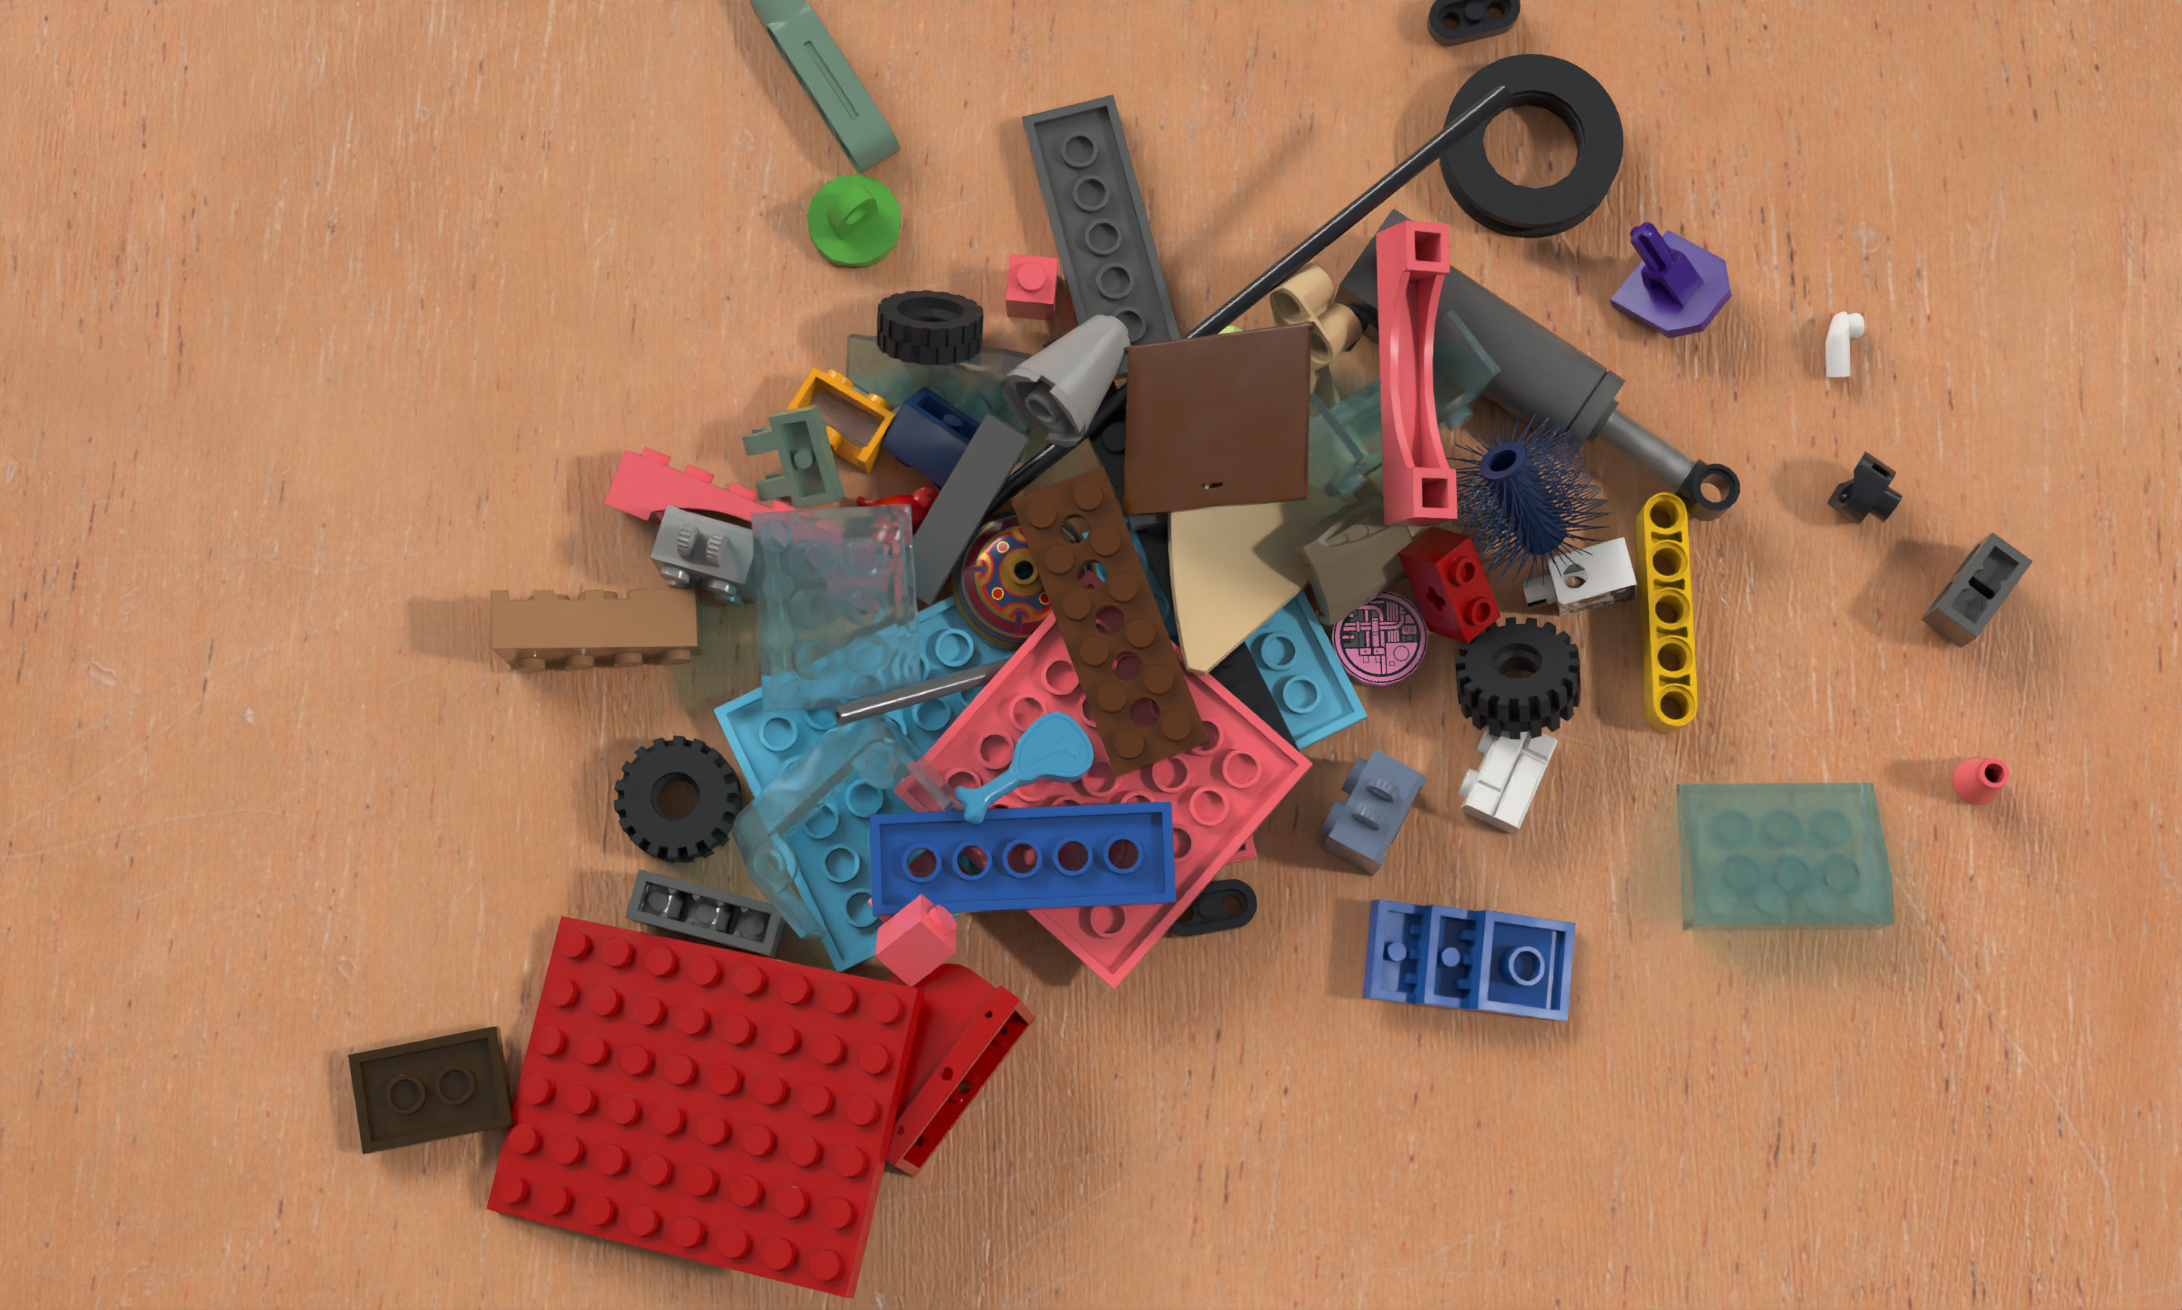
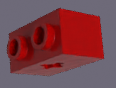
M1432 526L1398 552L1429 632L1469 643L1501 617L1470 536Z

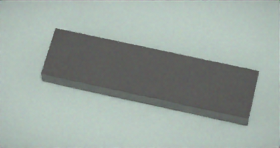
M987 413L888 580L928 605L933 604L1032 438L992 413Z

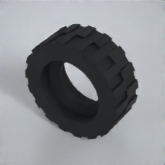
M922 290L893 294L891 297L881 300V304L879 303L877 346H879V350L882 353H886L889 357L906 363L938 366L963 363L965 360L975 358V355H979L981 352L983 308L978 306L977 302L972 299L969 300L965 296L943 291Z

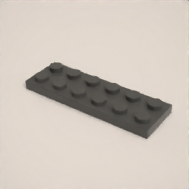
M1109 95L1022 117L1024 131L1077 327L1094 315H1110L1119 319L1126 326L1130 346L1181 339L1114 96ZM1126 354L1115 375L1114 381L1127 378L1128 354Z

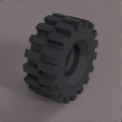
M1516 617L1505 618L1506 625L1498 627L1495 621L1486 628V633L1483 634L1481 632L1470 643L1462 642L1459 647V656H1456L1455 667L1459 705L1461 704L1463 715L1466 719L1472 717L1473 726L1479 730L1488 725L1489 735L1500 737L1502 731H1508L1510 739L1521 740L1520 732L1529 731L1531 738L1542 736L1543 727L1547 726L1551 732L1560 728V717L1569 721L1574 715L1573 707H1578L1580 703V658L1576 644H1571L1570 636L1565 631L1556 635V625L1550 622H1546L1543 627H1538L1536 618L1527 617L1525 624H1516ZM1515 670L1534 673L1531 676L1519 679L1503 676V674Z
M673 736V740L665 741L663 737L652 740L654 744L652 747L645 749L641 746L634 752L637 757L632 763L625 762L621 768L624 772L622 780H616L614 790L618 793V800H614V808L620 817L618 822L622 830L630 837V840L652 857L655 856L662 861L674 863V861L691 863L695 862L694 858L699 856L707 858L714 854L712 850L719 844L723 847L730 840L727 835L732 828L736 830L740 820L737 818L738 811L742 810L743 802L739 793V789H741L739 780L724 757L716 749L710 748L701 740L694 738L691 741L687 740L684 736ZM686 781L696 791L697 802L695 808L690 814L681 818L667 816L663 813L659 804V796L662 789L670 782Z

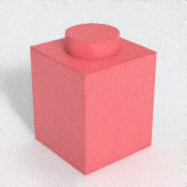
M1010 254L1006 292L1007 317L1054 321L1058 285V258Z
M923 894L919 895L877 929L875 956L909 987H913L956 952V922L946 908L941 905H933Z

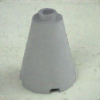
M1094 315L1012 369L1005 376L1003 381H1008V384L1002 389L1011 410L1029 429L1033 430L1038 424L1050 434L1045 438L1048 442L1062 447L1075 446L1084 437L1126 356L1124 348L1130 346L1126 326L1114 316Z

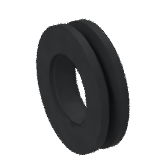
M1521 54L1497 60L1477 71L1463 84L1450 105L1443 129L1500 83H1503L1513 95V99L1439 157L1444 181L1452 197L1466 214L1484 227L1497 233L1517 238H1543L1565 232L1583 222L1597 209L1614 181L1623 154L1624 139L1620 116L1614 102L1604 87L1588 72L1573 63L1542 54ZM1529 105L1545 108L1562 118L1574 134L1578 150L1576 164L1570 174L1554 185L1540 188L1515 185L1499 175L1487 160L1483 144L1485 129L1495 116L1508 108Z

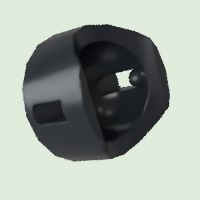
M1865 451L1853 470L1854 479L1838 484L1827 502L1832 508L1857 525L1862 522L1868 513L1885 522L1903 497L1889 487L1896 475V471Z

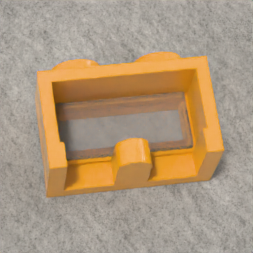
M813 367L786 410L819 404L833 454L869 475L876 459L883 450L881 445L896 417L892 413L894 407L873 393H870L866 398L852 390L853 383L834 370L829 369L827 374Z

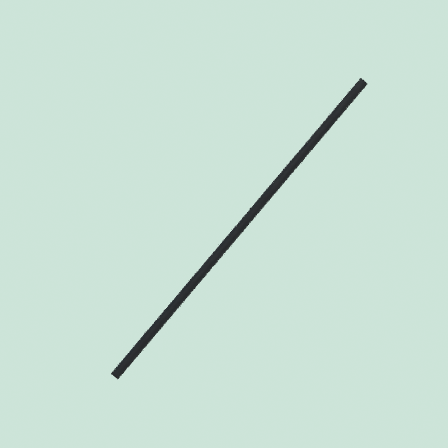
M1500 83L1181 339L1219 334L1511 101L1513 95L1503 83ZM1127 382L1101 402L1084 437L1075 446L1062 447L1050 443L1009 475L984 519L992 515L1125 409L1127 403ZM891 581L884 600L898 590L900 586ZM855 607L863 616L869 613Z

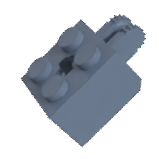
M1376 749L1368 761L1359 757L1341 789L1349 794L1345 804L1336 800L1319 831L1320 834L1327 837L1321 849L1373 876L1386 859L1384 855L1396 838L1409 813V807L1415 796L1423 788L1427 778L1416 770Z

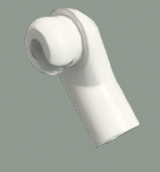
M1843 311L1832 318L1825 342L1826 377L1851 376L1850 338H1860L1864 333V319L1859 313L1847 314L1846 311Z

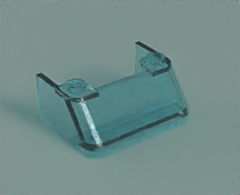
M1454 310L1446 313L1435 327L1433 342V392L1437 425L1439 431L1447 427L1450 432L1462 426L1473 416L1470 407L1501 372L1500 368ZM1380 378L1330 409L1326 407L1316 392L1310 395L1308 486L1329 497L1340 493L1345 499L1366 484L1368 481L1366 476L1382 467Z
M886 713L841 726L836 723L736 816L733 822V839L750 879L801 939H823L829 932L789 886L797 875L799 863L795 851L786 840L858 774L869 785L880 789H888L897 786L912 773L942 809L949 811H963L965 809L955 799L954 790Z

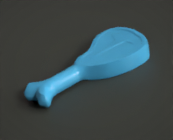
M1055 711L1040 717L1020 737L1013 751L1012 761L1007 771L981 788L969 789L957 786L955 789V799L965 807V821L973 825L981 824L986 810L991 804L1020 786H1030L1040 780L1071 783L1081 779L1092 766L1094 759L1092 744L1087 734L1068 714Z

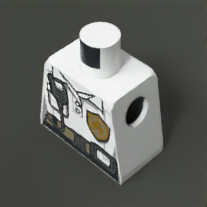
M1622 537L1583 548L1582 550L1586 552L1577 550L1571 552L1572 554L1566 553L1574 563L1563 554L1560 555L1561 558L1555 556L1554 559L1558 569L1552 559H1548L1549 574L1544 575V585L1543 576L1529 579L1527 587V580L1521 581L1528 609L1556 602L1559 615L1561 616L1634 600L1637 583L1625 538ZM1571 577H1578L1585 583L1579 588H1570L1565 584V581Z

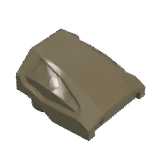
M1368 494L1354 505L1343 506L1337 513L1324 517L1293 544L1296 553H1300L1319 604L1321 624L1331 626L1344 620L1354 610L1377 598L1400 579L1408 578L1398 552L1410 544L1412 538L1408 526L1384 525L1383 496Z

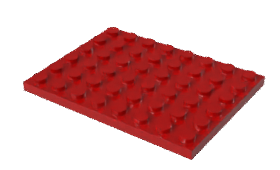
M561 916L511 1110L513 1125L507 1126L486 1209L845 1298H854L925 991L885 981Z

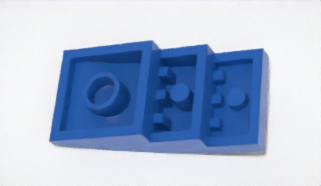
M1382 899L1371 900L1362 999L1566 1022L1568 1021L1576 923L1490 910L1474 911L1433 904L1423 906Z

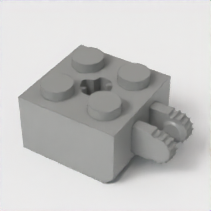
M669 504L664 512L650 558L660 572V575L664 579H668L667 586L670 588H700L714 592L713 599L716 601L741 607L742 601L756 604L772 549L762 530L740 527L680 510L679 507Z

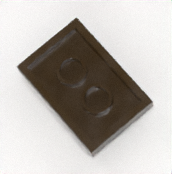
M498 1026L348 1055L363 1154L398 1149L513 1125L512 1101L501 1032Z

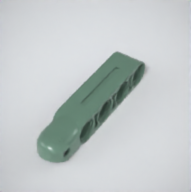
M750 0L755 15L856 171L862 174L901 150L900 145L888 123L809 3L805 0Z

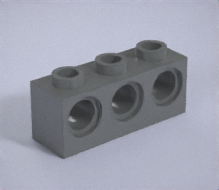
M639 869L625 918L647 926L776 959L789 911L782 906Z

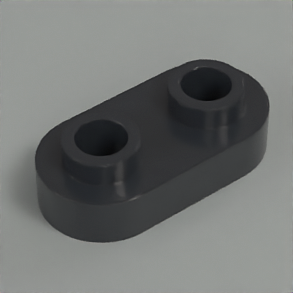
M1436 0L1430 9L1427 19L1429 34L1436 42L1446 46L1460 45L1504 34L1511 30L1517 21L1521 7L1520 0ZM1496 8L1501 11L1503 16L1492 18L1488 15L1487 10ZM1452 19L1458 24V27L1448 29L1443 25L1442 21Z
M1238 879L1210 882L1189 906L1193 913L1192 919L1186 923L1176 920L1167 933L1177 938H1191L1240 929L1246 926L1255 915L1257 909L1256 895L1247 883ZM1227 897L1237 898L1241 904L1240 911L1236 914L1226 913L1222 907L1223 900Z

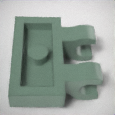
M819 404L775 412L768 417L770 426L755 428L752 430L753 434L742 437L747 456L778 450L783 471L769 473L765 475L766 480L755 483L760 501L791 496L794 507L799 509L838 502L845 496Z

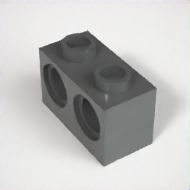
M1992 532L1973 547L1921 620L1956 646L1962 648L1980 635L2033 561Z

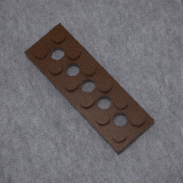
M1104 466L1011 501L1115 777H1122L1210 743ZM1071 518L1084 519L1089 524L1088 536L1079 543L1067 542L1061 534L1064 523ZM1089 563L1101 564L1107 571L1105 582L1095 589H1088L1079 582L1080 570ZM1108 608L1117 609L1124 615L1123 627L1119 632L1112 635L1103 634L1096 627L1097 616L1101 611ZM1124 654H1133L1142 663L1140 674L1130 681L1117 678L1113 670L1117 658ZM1141 700H1151L1159 707V718L1149 727H1140L1131 719L1133 706Z

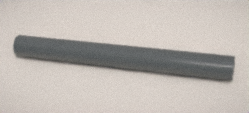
M1010 658L835 706L833 709L835 721L841 726L986 685Z

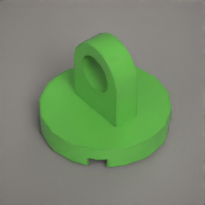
M860 174L839 176L824 184L812 198L807 214L809 235L818 253L832 264L841 267L845 265L865 268L885 259L894 249L900 236V208L891 190L877 179Z

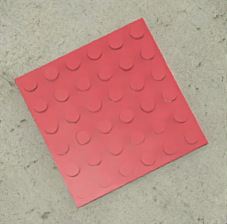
M1091 570L1079 581L1082 586L1088 589L1098 588L1104 583ZM1114 608L1101 611L1096 619L1097 629L1107 635L1119 632L1124 625V615ZM1052 611L896 786L893 792L916 813L963 811L965 807L955 799V789L957 786L969 789L981 788L1003 774L1011 764L1017 742L1029 726L1045 714L1058 711L1068 714L1087 734L1094 753L1091 769L1081 779L1071 783L1040 780L1030 786H1020L991 804L987 809L1171 802L1176 904L1026 910L1116 990L1313 764L1209 673L1200 675L1186 671L1181 649L1171 641L1210 743L1116 778ZM1133 654L1121 655L1114 663V674L1117 678L1124 681L1133 680L1140 674L1142 663ZM1141 700L1133 706L1131 719L1140 727H1149L1158 720L1159 707L1151 700ZM1118 841L1109 849L1108 857L1115 867L1127 869L1136 863L1138 851L1132 843ZM1077 843L1066 844L1058 854L1060 865L1068 871L1080 870L1088 860L1086 849ZM1019 845L1009 853L1008 864L1017 873H1027L1034 869L1038 857L1033 848L1027 845ZM970 847L961 852L981 871L985 869L987 856L981 849Z

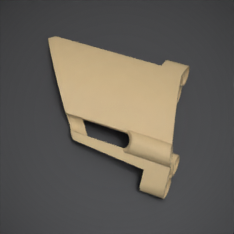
M1305 264L1270 294V304L1275 324L1272 327L1313 321L1316 324V328L1311 329L1307 500L1168 513V552L1175 621L1185 670L1200 675L1208 674L1310 583L1300 553H1296L1294 543L1324 517L1337 513L1343 506L1354 505L1368 494L1383 496L1382 451L1372 458L1366 453L1341 403L1328 366L1331 361L1362 336V326L1358 317L1351 309L1332 300L1335 295L1333 282L1328 274L1315 264ZM1408 526L1412 541L1432 526Z

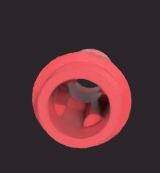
M1968 758L1962 761L1954 772L1953 783L1955 790L1964 801L1970 804H1988L1999 795L2001 789L2008 781L2009 769L2003 761L1996 758Z

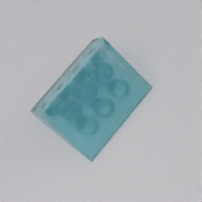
M911 504L751 513L763 712L834 708L838 705L920 683L921 667Z
M1873 783L1677 785L1683 931L1879 930L1894 924L1892 874Z

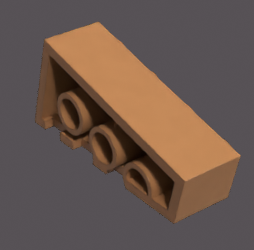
M631 589L627 591V599H618L616 592L604 590H584V592L578 594V599H569V596L556 594L554 590H534L533 596H530L529 600H510L509 590H490L492 649L510 666H516V671L520 673L543 672L546 670L545 664L564 663L565 669L587 670L594 668V662L613 661V666L637 667L643 665V659L662 658V663L686 664L691 662V656L704 655L702 600L696 589Z

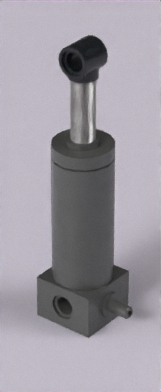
M1393 208L1376 233L1405 220H1412ZM1375 234L1340 283L1334 302L1341 303L1351 309L1361 323L1362 335H1365L1379 345ZM1450 265V273L1444 277L1437 308L1433 342V364L1517 420L1520 414L1519 421L1526 426L1534 417L1529 427L1534 431L1553 414L1540 435H1544L1559 423L1563 425L1559 427L1560 429L1554 438L1564 433L1566 434L1553 440L1552 443L1561 439L1557 442L1559 444L1568 436H1570V439L1567 441V444L1575 442L1580 447L1586 439L1591 443L1595 438L1600 441L1602 440L1607 446L1610 445L1612 449L1615 448L1617 453L1620 452L1622 456L1625 455V458L1627 457L1633 463L1635 462L1640 468L1643 467L1645 471L1648 470V473L1653 474L1655 478L1658 477L1660 481L1668 484L1673 490L1675 489L1674 495L1682 499L1687 512L1695 519L1700 521L1718 519L1737 501L1740 494V482L1737 475L1729 467L1722 464L1708 465L1701 459L1693 461L1690 457L1688 458V455L1686 456L1683 452L1680 453V450L1675 449L1673 445L1670 446L1665 440L1660 439V437L1657 438V435L1652 434L1650 430L1647 431V428L1645 429V427L1637 424L1632 418L1629 419L1627 415L1624 416V413L1622 414V412L1616 409L1619 402L1614 400V397L1626 380L1610 370L1607 372L1606 367ZM1356 340L1352 345H1350L1344 352H1350L1356 345L1358 340ZM1554 428L1552 431L1546 434L1544 438L1551 434L1556 428ZM1573 445V446H1571V447H1569V448H1566V449H1564V451H1566V450H1568V449H1570V448H1572V447H1574V446H1576V445ZM1710 483L1719 489L1721 501L1711 502L1707 500L1701 492V484Z

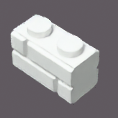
M1487 726L1477 748V751L1485 754L1477 771L1471 768L1468 769L1457 795L1465 798L1460 810L1481 821H1486L1503 831L1514 834L1521 827L1558 741L1544 733L1540 737L1531 738L1529 731L1520 732L1521 740L1510 739L1508 731H1502L1500 737L1489 735V726Z

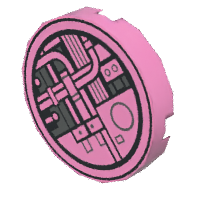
M1385 591L1377 598L1354 610L1344 620L1333 624L1330 642L1344 671L1352 679L1362 685L1382 688L1399 684L1416 671L1426 655L1428 632L1424 617L1411 601L1398 593Z

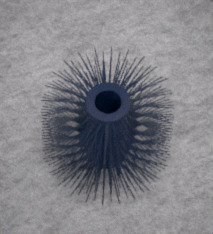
M1520 414L1517 423L1515 420L1512 437L1510 429V443H1507L1504 437L1503 415V442L1499 430L1501 445H1497L1494 436H1492L1488 428L1495 445L1493 449L1484 437L1483 439L1490 449L1474 437L1489 451L1484 453L1485 455L1472 448L1469 450L1461 447L1482 456L1481 461L1464 458H1446L1478 465L1477 467L1456 469V473L1468 474L1456 478V480L1471 475L1476 477L1456 482L1468 481L1456 484L1459 486L1457 489L1466 487L1457 491V493L1468 489L1464 493L1457 494V496L1460 495L1457 497V500H1459L1457 503L1466 500L1459 504L1466 503L1464 506L1457 508L1460 509L1457 511V514H1461L1459 517L1465 513L1467 515L1464 517L1472 514V516L1453 526L1457 524L1464 526L1462 532L1470 527L1468 530L1476 527L1473 530L1481 527L1479 530L1467 535L1470 536L1478 532L1476 535L1471 536L1474 537L1471 540H1475L1473 544L1476 541L1485 540L1480 543L1482 544L1489 540L1488 543L1475 549L1477 553H1481L1479 559L1483 553L1486 554L1489 550L1493 549L1488 553L1490 554L1500 547L1498 551L1487 557L1489 558L1497 553L1495 557L1491 558L1494 560L1489 565L1490 567L1504 553L1508 552L1497 563L1512 551L1511 556L1495 567L1497 568L1508 560L1500 575L1501 577L1522 557L1519 569L1511 584L1519 575L1520 570L1524 567L1531 554L1533 555V562L1526 587L1530 574L1532 579L1534 561L1537 571L1536 555H1540L1542 561L1544 585V558L1549 574L1545 553L1549 552L1557 569L1558 566L1552 555V550H1555L1561 558L1558 553L1560 551L1574 563L1558 546L1564 547L1561 544L1563 543L1577 551L1576 549L1583 552L1586 551L1563 542L1565 537L1572 540L1576 538L1594 542L1603 540L1583 538L1567 532L1606 528L1604 526L1580 525L1579 523L1611 514L1608 512H1588L1608 502V500L1591 499L1592 497L1588 498L1589 496L1581 498L1597 489L1601 490V486L1589 485L1592 478L1589 479L1590 481L1587 484H1581L1582 482L1574 484L1590 475L1594 476V472L1575 481L1577 478L1584 476L1579 475L1586 473L1584 472L1586 470L1576 469L1574 471L1573 469H1567L1572 467H1568L1569 464L1581 459L1575 458L1578 456H1571L1572 454L1566 456L1572 451L1562 457H1558L1573 449L1574 447L1561 453L1562 450L1573 446L1570 444L1575 442L1567 444L1568 440H1566L1561 446L1557 447L1559 445L1557 444L1552 449L1547 450V448L1561 439L1550 445L1553 440L1566 433L1554 438L1557 434L1556 431L1544 444L1540 445L1551 434L1536 445L1538 440L1554 429L1552 428L1539 438L1546 425L1545 422H1548L1553 414L1524 442L1528 429L1534 419L1533 417L1517 443H1513ZM1539 430L1531 442L1524 448L1525 443ZM1476 468H1479V470H1480V471H1457V470H1467V469H1476ZM1483 478V479L1480 480V481L1472 482V481H1474V480H1476V479ZM1589 490H1592V491H1590V492H1588V493H1586V494H1584V495L1578 497L1580 494H1582V493H1584V492H1587V491H1589ZM1591 503H1595V504H1593V505H1590V506H1587V507H1585V508H1582V509H1580V510L1575 511V510L1578 509L1579 507H1582V506H1585V505H1588V504H1591ZM1598 503H1601V504H1599V505H1597V506H1595V507H1593V508H1591V509H1589V510H1587V511H1585V512H1580L1581 510H1584V509L1589 508V507H1591V506H1594V505H1596V504H1598ZM1590 515V516H1585V517L1576 518V517H1578V516ZM1597 516V517H1593V518H1590V519H1587V520H1583V521H1580V522H1576V523H1571V522H1569V521H1573V520H1578V519H1583V518H1587V517ZM1566 517H1572L1568 520H1563ZM1567 528H1584V529L1567 530ZM1523 549L1524 552H1523V553L1514 561V563L1508 568V566H1509V565L1512 563V561L1516 558V556L1519 554V552Z

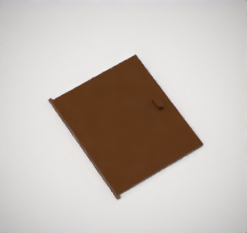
M1314 321L1126 346L1124 348V352L1128 354L1123 516L1134 517L1307 500L1311 329L1316 328Z

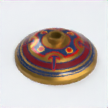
M1014 508L1001 510L984 519L952 571L953 595L961 616L975 633L998 647L1017 651L1053 610ZM1069 521L1064 523L1061 534L1067 542L1079 543L1085 539ZM1095 563L1086 564L1080 570L1079 581L1089 570L1097 576ZM1024 564L1030 566L1034 572L1029 579L1021 580L1016 577L1014 572L1018 566Z

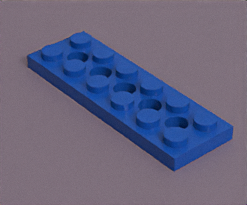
M1171 802L987 809L983 822L979 825L969 824L965 821V810L869 815L872 913L874 917L894 916L921 894L933 905H941L946 908L949 913L1176 904ZM1128 841L1136 847L1138 859L1132 867L1119 869L1110 862L1108 852L1114 843ZM1077 843L1086 849L1088 860L1080 870L1068 871L1060 865L1058 854L1066 844ZM1027 845L1035 850L1038 857L1037 864L1030 872L1017 873L1010 868L1008 856L1016 846ZM970 847L981 849L987 856L985 869L973 876L964 874L958 867L959 855L963 850ZM921 849L932 852L937 861L934 872L924 878L915 877L908 870L909 857L912 853Z

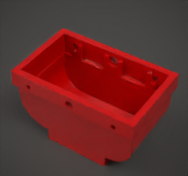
M941 964L913 986L914 988L924 990L925 994L886 1160L914 1177L917 1176L1036 1018L1019 998L1002 985L995 988L977 973L959 964ZM894 973L887 981L908 986ZM1004 1028L1008 1029L1006 1034H1002ZM963 1083H968L970 1086V1090L966 1094L959 1092V1087ZM919 1140L923 1141L922 1146L917 1145Z

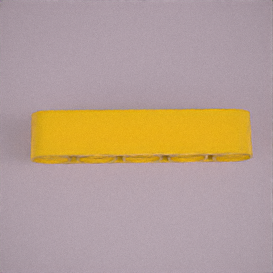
M1662 492L1649 498L1637 514L1635 536L1645 716L1647 722L1654 730L1659 733L1670 734L1677 732L1693 720L1697 713L1698 696L1687 510L1685 504L1678 496ZM1658 509L1666 512L1671 519V528L1665 529L1656 526L1651 520V510ZM1662 556L1669 559L1673 564L1674 574L1665 576L1658 573L1653 566V557ZM1665 603L1670 605L1676 612V623L1669 624L1661 621L1656 615V604ZM1667 650L1674 653L1679 661L1678 671L1672 672L1662 668L1658 661V652ZM1662 698H1672L1679 703L1682 710L1680 719H1669L1663 714L1660 707Z

